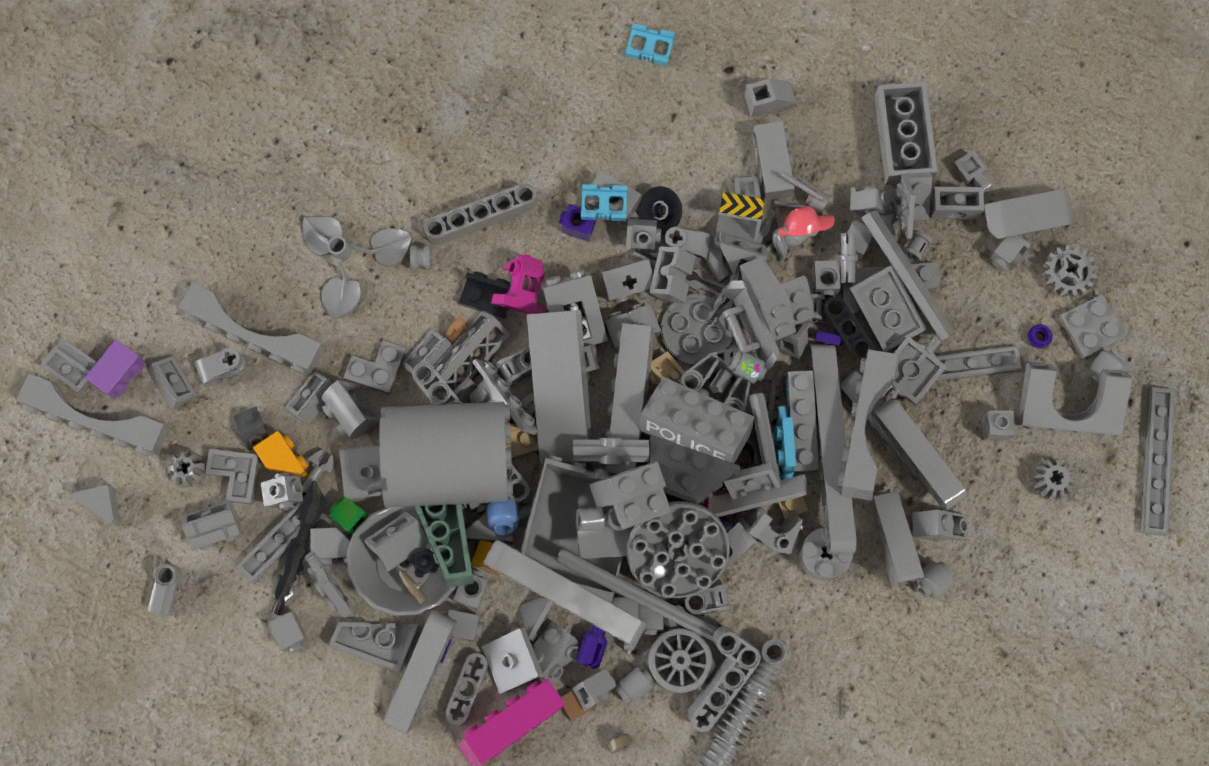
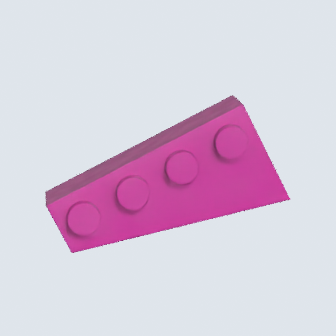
M548 679L543 683L537 680L527 688L528 693L521 698L519 695H516L506 703L508 707L505 710L499 712L496 709L485 717L487 722L481 727L475 724L464 732L466 737L458 747L471 766H483L489 759L497 757L510 744L516 743L529 733L528 731L535 729L564 707V701Z

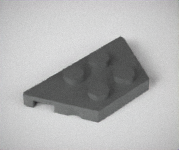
M653 435L650 438V463L658 461L666 487H663L667 494L698 504L709 493L715 492L722 487V482L732 475L736 477L740 473L739 465Z

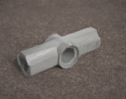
M620 437L573 439L572 457L573 461H599L602 464L649 462V440H622Z

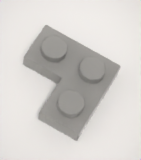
M383 340L375 363L352 355L343 378L346 381L391 395L407 349Z
M209 449L205 474L229 477L226 501L231 500L232 503L252 505L260 458L257 454Z

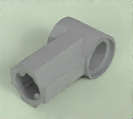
M162 564L154 571L153 578L155 582L147 611L171 615L177 586L182 580V572L174 565ZM170 569L173 577L170 582L166 583L163 575L166 570Z

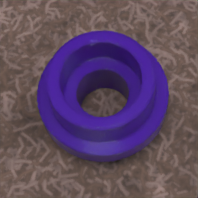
M1037 324L1030 328L1027 338L1033 347L1042 349L1052 342L1053 335L1047 326ZM1037 333L1043 336L1042 341L1036 339Z

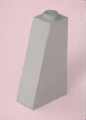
M890 489L877 491L870 504L891 587L915 583L924 578V574L898 491L890 492Z

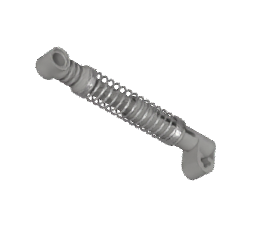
M770 639L763 645L760 652L759 665L742 686V689L739 690V692L744 694L742 699L735 696L734 698L739 701L738 706L733 703L729 704L736 709L734 713L725 710L732 718L730 720L724 717L721 718L728 725L727 727L717 725L724 733L721 735L713 732L720 740L716 738L714 740L710 739L712 744L710 748L705 747L708 752L706 755L702 754L704 759L702 762H698L700 766H732V760H737L735 755L736 753H741V751L735 744L745 745L738 737L749 738L742 730L752 731V728L746 722L756 723V720L750 715L760 716V713L754 707L764 709V706L758 700L768 701L772 693L770 681L774 682L775 678H773V675H778L776 670L780 671L783 663L786 661L787 648L782 641ZM771 647L779 648L782 652L781 657L777 660L770 659L767 655L768 649Z

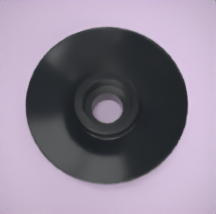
M657 186L649 189L643 195L639 204L640 219L657 220L656 228L661 229V235L666 234L667 230L677 227L681 221L682 204L680 198L668 187ZM664 206L666 207V214L662 211Z

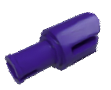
M592 625L591 631L584 633L576 657L578 663L591 669H598L600 667L608 643L606 637H604L605 631Z

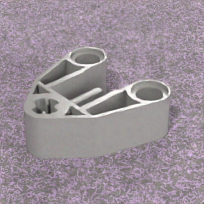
M738 348L708 354L686 371L677 382L687 387L685 383H689L693 388L692 390L698 392L709 379L712 372L716 371L717 374L709 385V388L712 389L711 392L714 394L717 392L721 395L729 381H731L733 384L722 402L742 412L745 411L751 382L733 374V370L728 369L734 353L739 350Z

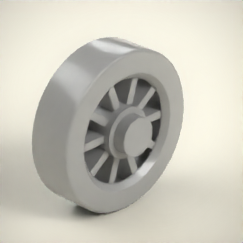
M685 628L671 629L661 634L654 641L649 652L648 666L653 679L660 687L672 693H688L699 688L707 680L712 669V653L708 643L698 633ZM677 641V651H674L669 644ZM681 641L689 643L685 651L681 650ZM691 645H693L698 652L689 655L687 652ZM665 647L671 652V656L661 654ZM700 656V664L691 662V658ZM660 658L670 660V663L660 667ZM689 665L699 668L696 675L689 669ZM672 667L669 677H666L662 670ZM685 670L691 676V679L687 681L683 679V671ZM676 671L679 672L680 682L671 680Z

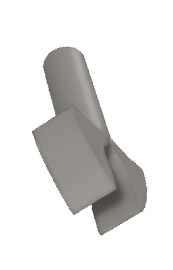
M325 450L318 451L308 458V461L313 464V469L302 485V493L307 494L311 482L317 481L322 473L328 472L331 475L333 474L335 464L333 455L329 457L324 465L320 464V459L326 453Z

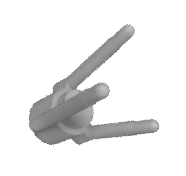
M782 172L781 176L809 194L805 203L809 204L815 212L822 213L830 196L814 187L798 174H796V180ZM773 201L774 205L791 209L804 207L803 205L784 201Z

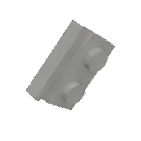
M61 337L59 344L54 346L40 366L81 395L90 384L85 377L97 362Z

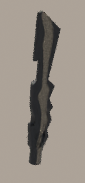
M312 481L298 517V520H302L297 538H293L290 541L285 559V571L283 576L279 575L275 602L271 613L281 615L286 600L293 596V587L300 581V572L304 570L303 560L310 553L306 543L310 536V529H314L327 506V502L316 481Z

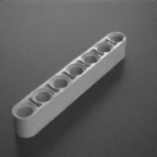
M422 362L414 367L412 372L414 381L433 405L462 403L432 365ZM420 371H430L431 377L427 381L419 380L418 373ZM437 389H444L447 392L443 400L433 398V393ZM512 465L507 479H512L513 486H523L525 494L520 498L508 494V498L513 499L517 503H523L529 496V486Z
M495 540L483 562L488 567L633 647H636L647 626L643 621L498 540Z

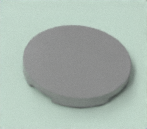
M699 293L687 294L685 303L672 302L663 315L660 328L662 342L669 354L684 364L694 366L708 354L728 349L733 334L727 320L721 315L717 322L712 324L719 311L725 306L724 304L717 308L708 321L707 317L712 312L717 299Z

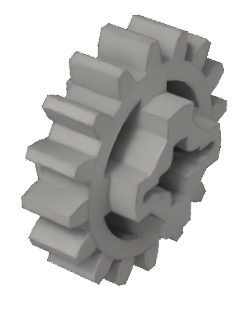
M1065 245L1063 251L1059 247L1056 248L1054 254L1050 253L1047 257L1048 261L1043 264V267L1048 269L1042 274L1043 277L1049 278L1045 283L1046 286L1053 285V293L1060 290L1061 297L1069 293L1070 297L1074 298L1077 292L1080 296L1083 295L1086 289L1089 290L1093 286L1092 282L1097 278L1095 274H1092L1098 269L1097 266H1091L1094 257L1087 258L1088 251L1084 250L1080 253L1079 246L1077 245L1073 250H1070L1069 245ZM1056 262H1057V265H1056V266H1057V268H1058L1057 273H1055V264H1056ZM1083 270L1085 271V277L1082 276Z

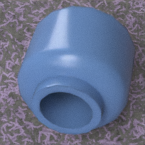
M508 498V502H494L487 505V525L490 530L498 535H509L520 525L519 505L516 501Z

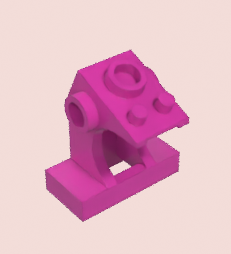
M522 254L516 259L510 260L502 269L512 275L511 287L507 294H493L491 303L526 314L545 313L546 306L536 304L541 282L545 276L542 261L528 254ZM525 276L528 277L529 281L528 290L522 289Z

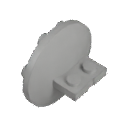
M670 502L668 504L671 512L633 527L627 543V558L632 574L648 591L668 598L689 597L709 588L721 576L729 558V539L722 522L707 508L691 502Z

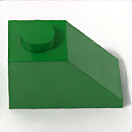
M347 497L343 500L339 499L332 506V513L330 514L333 520L352 535L355 529L369 516Z

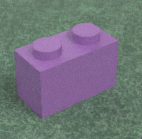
M115 339L85 379L115 400L127 390L129 381L142 371L145 361Z

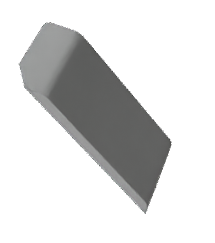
M1067 189L985 204L984 206L988 229L997 239L1073 224Z
M742 280L731 281L724 288L722 295L733 300L736 307L722 312V315L727 320L739 348L738 351L741 353L743 351L747 353L755 351L758 358L765 361L764 367L768 371L778 358L779 349L751 286ZM739 314L752 344H747L735 315Z

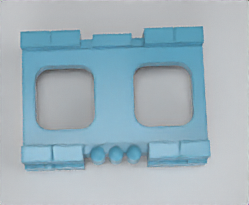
M633 23L625 57L637 60L641 58V60L645 59L646 61L649 59L650 62L654 61L655 64L668 66L675 32L661 30L659 33L656 30H646V26ZM634 36L646 39L643 50L631 48ZM657 41L669 44L666 55L654 53Z
M582 184L581 220H596V218L598 220L601 218L609 220L611 218V221H626L627 186L613 185L612 189H609V187L597 188V185ZM587 196L599 197L598 210L585 209V198ZM611 197L623 198L622 211H611L609 209V199Z

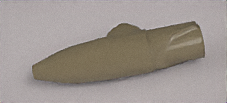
M401 570L399 575L405 587L420 604L425 603L427 597L420 589L423 585L421 581L418 583L414 582L409 575Z

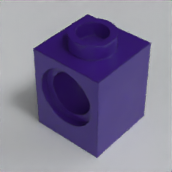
M569 204L567 211L563 210L559 219V224H562V233L589 242L597 218L596 220H583L581 225L574 226L571 224V221L575 218L581 219V207Z

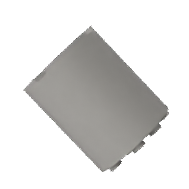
M504 402L381 407L379 439L384 506L404 507L508 502V494H513L512 479H507V469H512L511 448H506V444H511L510 423H505V420H510L509 405H504Z
M548 455L543 460L520 553L605 601L612 603L614 591L556 562V556L562 549L580 557L576 527L577 509L597 508L589 484L610 477L609 472L601 469H595L594 472L586 471V465L571 462V465L562 463V458ZM615 512L613 513L611 519L612 523L616 526L617 524H619V521ZM622 557L582 558L618 577Z

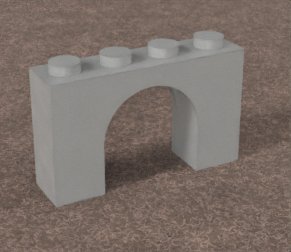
M1027 362L1018 412V420L1024 428L1029 430H1038L1039 427L1049 428L1050 431L1058 433L1064 432V430H1071L1080 435H1088L1091 432L1109 438L1113 437V435H1122L1132 378L1126 371L1101 369L1098 391L1094 402L1082 412L1068 414L1057 410L1053 406L1052 396L1057 372L1053 365Z

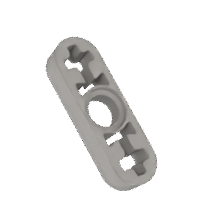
M473 653L466 658L448 703L446 718L454 725L464 724L468 720L488 670L487 659L480 653ZM477 658H481L480 663L483 665V668L477 669L474 675L480 677L478 682L470 677H464L466 672L470 675L472 673L471 660L476 661ZM466 681L474 685V692L468 697L463 696L460 692L461 684ZM456 696L462 700L470 701L469 706L463 704L461 711L465 713L464 717H459L457 721L454 720V715L451 713L452 708L457 709L460 703L455 701Z

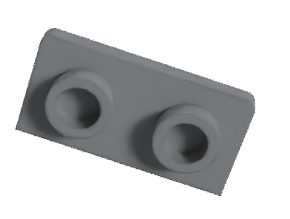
M554 621L549 624L532 646L543 673L541 677L544 680L548 679L552 685L562 676L564 669L571 660L577 656L581 645L575 637Z

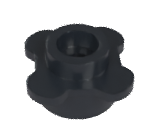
M425 549L417 555L412 554L409 558V562L415 568L414 574L418 578L424 577L429 572L436 573L439 566L435 563L433 551L430 549ZM423 561L426 562L425 566L421 564Z

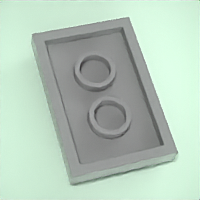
M892 265L848 288L882 352H887L901 344L907 336L912 338L927 329Z

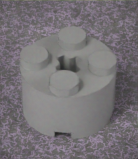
M820 528L811 532L801 544L799 563L809 577L821 581H831L848 569L853 553L830 554L829 558L823 559L820 555L823 551H827L825 529Z

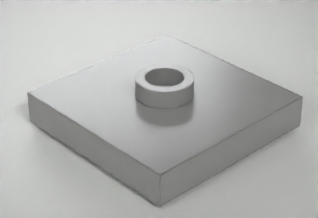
M380 446L339 450L344 498L353 499L383 495L382 491L369 495L368 490L377 487L366 488V485L380 481V470L377 464V460H380Z
M525 627L481 646L499 694L543 675Z

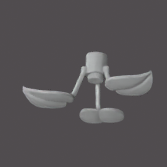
M304 217L303 234L308 248L319 256H325L330 252L337 259L336 262L343 276V280L339 278L329 280L324 285L321 293L323 305L329 312L330 317L334 319L349 314L355 309L361 299L359 283L354 280L347 281L348 276L343 265V261L351 256L352 250L375 254L379 264L389 267L399 264L405 258L412 242V236L406 231L384 229L377 232L371 238V245L374 248L371 250L357 246L354 243L349 244L342 237L343 229L341 224L332 217Z

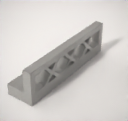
M481 311L434 364L433 368L446 383H451V390L454 391L466 378L472 379L478 372L472 363L474 361L473 351L476 347L483 346V355L478 360L486 362L511 334L493 315ZM496 327L501 334L495 341H489V333ZM461 365H467V373L463 377L457 378V369ZM428 371L421 381H427L431 377V372ZM437 389L433 395L438 400H443L444 397L438 392L439 389Z

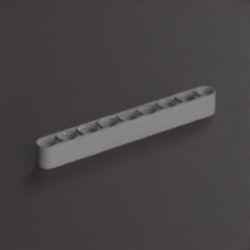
M809 344L807 360L808 370L813 371L819 479L826 548L828 554L855 553L856 532L852 497L842 496V486H838L840 470L845 471L847 463L842 462L846 439L836 348L834 344Z

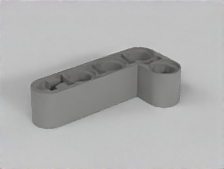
M720 627L713 635L714 644L727 657L688 710L689 721L694 729L699 732L709 731L760 662L761 656L758 650L748 640L729 627ZM732 636V641L729 645H721L722 638ZM745 651H752V656L748 660H741V656ZM731 671H736V678L727 681V674ZM713 693H722L718 701L710 700ZM698 715H700V716H704V715H705V718H704V719L699 718V719L697 720L696 717H697Z

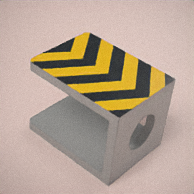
M723 192L716 236H719L720 232H724L757 243L762 221L764 198Z

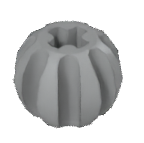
M182 451L179 458L174 455L170 459L173 465L168 467V475H173L171 481L177 486L182 484L184 488L193 487L194 480L200 483L203 479L200 473L205 472V463H200L202 457L197 453L191 455L190 451ZM187 465H189V467L187 468V469H188V473L185 474V473H184V472L186 471V468H185V467H186Z

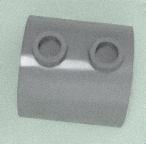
M337 380L324 392L322 400L326 405L322 409L329 418L336 417L340 423L336 428L344 438L348 436L351 439L361 437L380 424L379 415L355 383Z

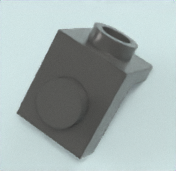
M256 406L234 416L239 436L248 450H252L254 446L269 437Z

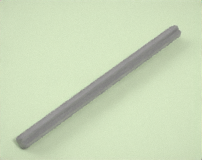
M564 549L558 552L556 562L714 642L713 635L718 628ZM732 636L722 638L721 645H729L732 641ZM745 651L741 657L748 660L752 656V651Z

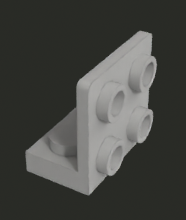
M931 173L901 174V183L897 184V197L900 198V204L896 205L895 215L896 219H900V230L905 232L907 239H912L913 221L929 220L932 188Z

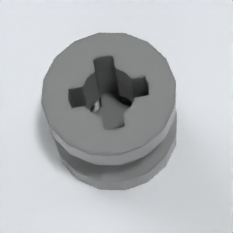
M411 245V269H417L418 267L432 268L431 245H425L423 248Z

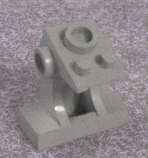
M761 506L740 511L735 516L749 534L756 539L758 538L773 551L791 554L793 547L798 543V532L804 528L803 520L794 511L782 524L772 526L769 525L772 518Z

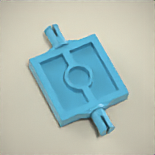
M780 406L777 408L778 425L775 426L772 437L780 479H787L793 477V470L796 467L793 419L788 417V407Z

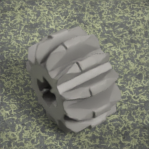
M1055 458L1052 463L1049 459L1043 461V466L1038 465L1035 468L1038 473L1032 475V479L1039 482L1033 488L1042 489L1039 494L1041 497L1048 493L1049 501L1055 500L1056 497L1062 500L1065 498V494L1069 495L1073 492L1070 486L1075 485L1076 480L1070 478V476L1075 474V471L1066 470L1069 465L1067 462L1060 466L1058 458ZM1056 476L1058 482L1052 483L1050 478Z

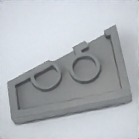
M338 622L330 640L329 648L401 673L419 624L396 625V623Z

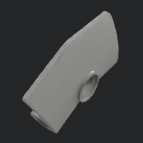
M614 507L577 509L576 527L580 558L627 556V543L634 526L626 529H621L620 524L615 526L611 519L613 513H615Z

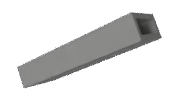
M581 310L528 314L527 323L540 464H543L544 458L552 455L562 458V463L576 462L587 465V461H573L572 457L573 439H592Z

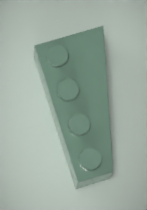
M461 504L413 506L448 588L473 584Z

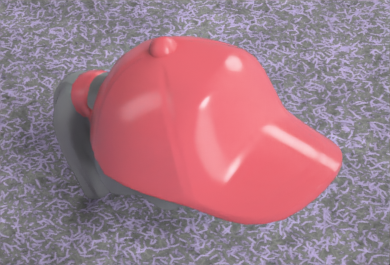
M810 206L795 208L785 218L783 226L779 227L772 234V241L779 254V261L783 262L786 259L788 247L801 244L808 237L817 235L818 231L830 229L835 222L834 216H818Z

